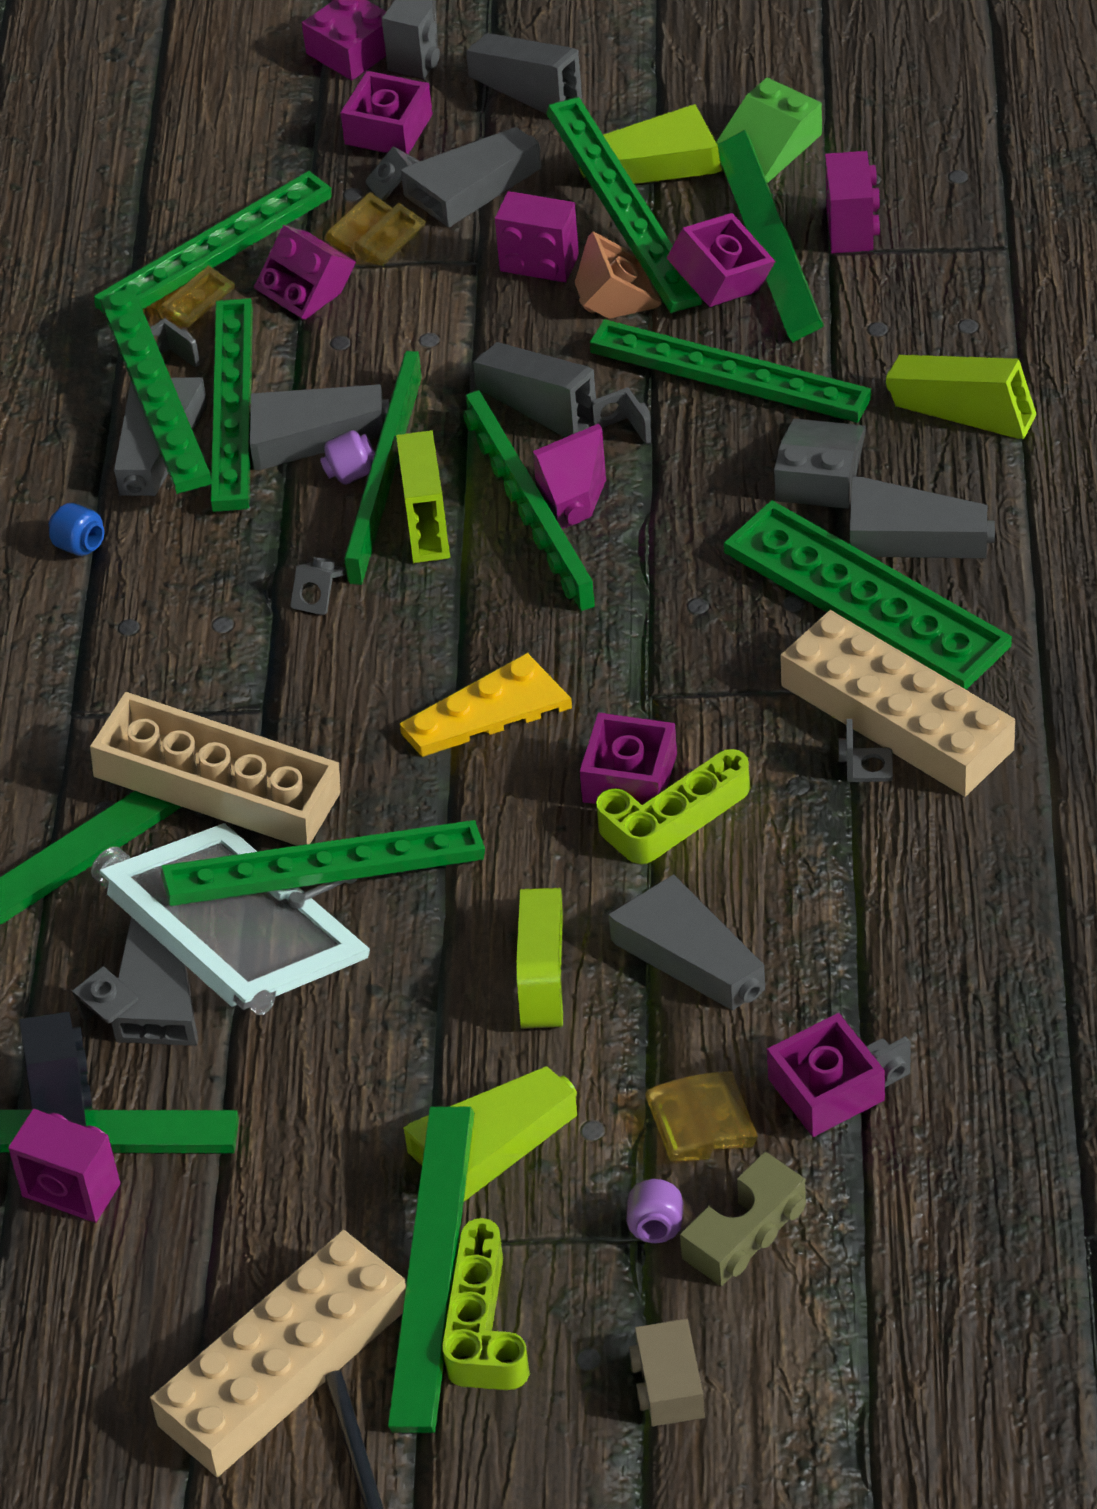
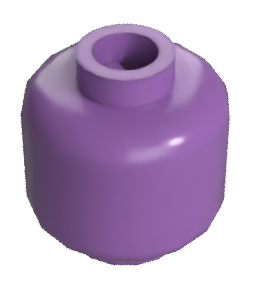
M351 430L327 441L324 445L326 456L321 458L320 461L329 479L336 476L339 482L347 485L369 475L375 452L366 434L360 436L356 431Z
M660 1179L644 1180L636 1184L629 1192L627 1200L626 1221L629 1231L636 1238L648 1243H661L674 1238L680 1231L683 1221V1199L680 1191L673 1184Z

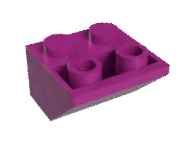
M283 225L253 288L300 318L307 319L342 293L356 261L309 232Z

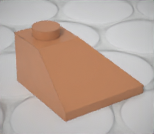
M595 232L588 236L575 279V285L580 296V304L588 312L593 314L597 312L611 319L655 309L662 304L658 292L633 252Z

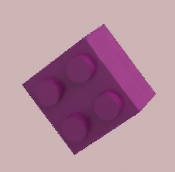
M333 0L302 22L306 54L348 79L354 80L386 57L382 17L387 11L367 0Z
M366 71L341 111L344 143L388 153L394 146L409 154L433 115L429 83Z
M867 151L825 154L826 212L831 253L873 251V236H880L879 215H873V212H877V209H880L879 189L872 188V186H877L876 166L869 165Z
M508 191L495 217L500 271L566 283L579 256L575 202Z
M733 213L682 228L667 256L668 261L709 307L758 292L775 263V260Z
M598 712L580 769L582 802L596 804L597 798L602 792L616 788L629 793L643 805L667 789L677 756L675 723Z
M840 1013L767 1048L768 1080L812 1137L885 1101V1070Z
M33 1109L8 1147L22 1197L97 1223L121 1184L108 1134L94 1126L85 1127L70 1122L57 1113L48 1114Z

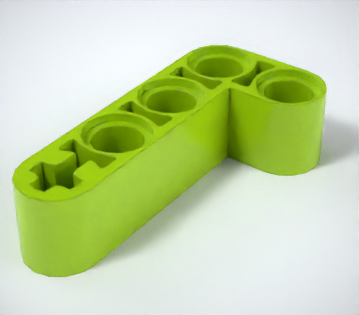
M724 750L643 805L621 789H608L602 792L596 801L599 833L629 861L636 864H647L654 861L748 795L750 790L748 757L739 750Z
M561 888L520 889L517 989L521 1029L563 1027L561 987L563 906Z
M485 1218L469 1221L461 1232L443 1339L446 1373L449 1380L458 1386L514 1390L521 1387L529 1377L526 1343L522 1337L515 1333L492 1331L503 1264L500 1230L497 1224ZM481 1248H483V1249H482L483 1256L477 1255V1254H479V1253L481 1252ZM468 1319H476L471 1322H465ZM463 1356H469V1357H470V1358L464 1359V1360L458 1359V1358L463 1357ZM509 1359L515 1360V1361H512V1362H510V1363H503V1362H502V1361H504V1360H509Z

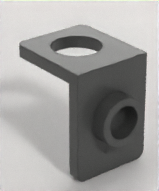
M393 146L366 179V184L379 200L385 201L401 182V169L419 161Z
M166 318L150 328L153 336H158L157 346L161 354L170 349L196 368L200 365L196 341L187 330L178 328Z
M628 387L591 401L592 426L599 424L603 428L628 418L644 443L651 442V417L649 410L644 402H638ZM610 403L618 404L613 414L606 417L600 416L601 410Z
M318 557L313 558V561L310 563L297 565L291 607L315 614H326L332 578L347 575L346 568L335 566L334 560ZM308 582L315 583L321 591L320 599L315 604L307 603L302 596L303 586Z
M846 719L847 738L839 739V762H847V782L892 781V749L853 748L852 719ZM868 758H878L884 763V767L879 771L870 772L865 770L861 764Z
M104 966L72 990L80 1017L85 1021L96 1014L105 1023H111L138 1001L137 995Z
M903 1037L890 1045L886 1040L879 1039L866 1046L885 1070V1087L910 1074L911 1042L907 1037Z

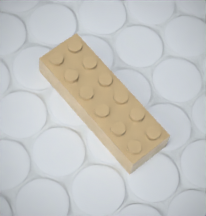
M831 610L781 654V684L784 688L847 725L846 719H852L855 731L883 748H891L893 754L964 797L1014 751L1015 718Z
M129 692L124 693L90 746L93 776L296 846L311 844L340 794L339 762Z
M342 1230L150 1397L157 1425L218 1478L326 1382L325 1377L328 1373L341 1369L403 1313L406 1293L405 1278L348 1232Z

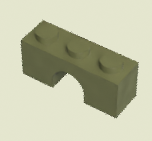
M766 1151L737 1178L738 1203L749 1210L748 1213L740 1217H726L708 1206L680 1234L682 1259L721 1287L732 1276L740 1275L747 1267L750 1258L761 1247L767 1248L776 1238L778 1230L789 1219L793 1221L798 1218L806 1206L805 1178Z

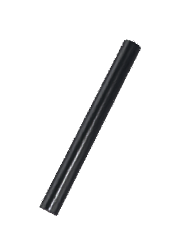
M332 1371L325 1378L364 1508L384 1509L343 1373L341 1371Z

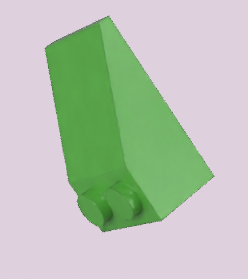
M767 77L746 95L716 144L745 130L751 139L766 180L770 182L822 135V102Z

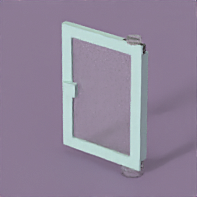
M225 823L130 858L119 847L108 848L96 858L91 868V875L101 886L108 888L107 895L231 1007L238 1005L243 1010L250 1007L257 1015H263L272 1008L276 996L368 958L370 948L312 898L306 900L304 906L299 909L292 908L289 905V896L292 892L304 893L299 887L169 906L161 877V865L257 852Z

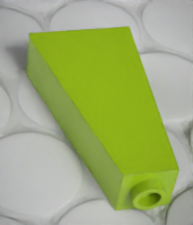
M696 104L603 135L634 184L715 174L722 171L718 146ZM580 169V172H581L582 177L585 178V175L583 174L582 170Z
M899 355L886 375V387L891 392L896 407L1017 439H1024L1037 415L1020 361L1017 358Z
M433 430L396 435L413 563L449 559L450 552Z
M546 1066L450 1106H471L475 1113L464 1201L577 1116V1092L568 1078L565 1076L559 1077ZM429 1115L413 1121L404 1127L407 1152L421 1165L423 1163Z

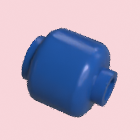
M66 503L59 507L49 520V537L52 544L71 554L86 556L97 549L104 539L105 532L100 515L76 503Z

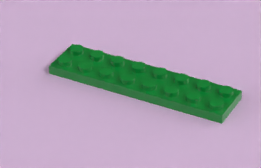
M773 500L724 542L725 554L823 611L828 612L831 610L965 690L1011 647V635Z

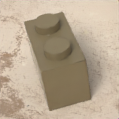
M688 1319L635 1327L637 1345L629 1346L633 1373H642L643 1383L636 1384L640 1411L649 1409L652 1427L705 1418L703 1390Z

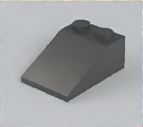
M395 0L382 17L388 71L424 79L432 67H436L440 57L437 41L435 0Z
M793 418L780 444L774 469L775 501L849 509L852 477H856L866 426Z

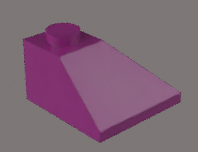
M599 424L533 451L536 486L562 529L580 523L592 516L606 482L602 427Z

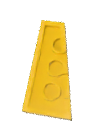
M526 653L401 722L400 731L414 749L424 757L470 741V736L481 732L492 735L504 731V725L524 719L526 723L541 719V713L557 708L560 713L572 709V700L551 676Z

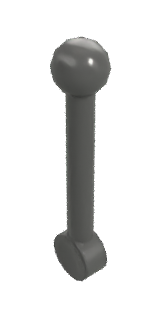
M358 878L324 883L304 893L292 892L288 903L292 908H302L306 900L345 882L348 884L355 883Z

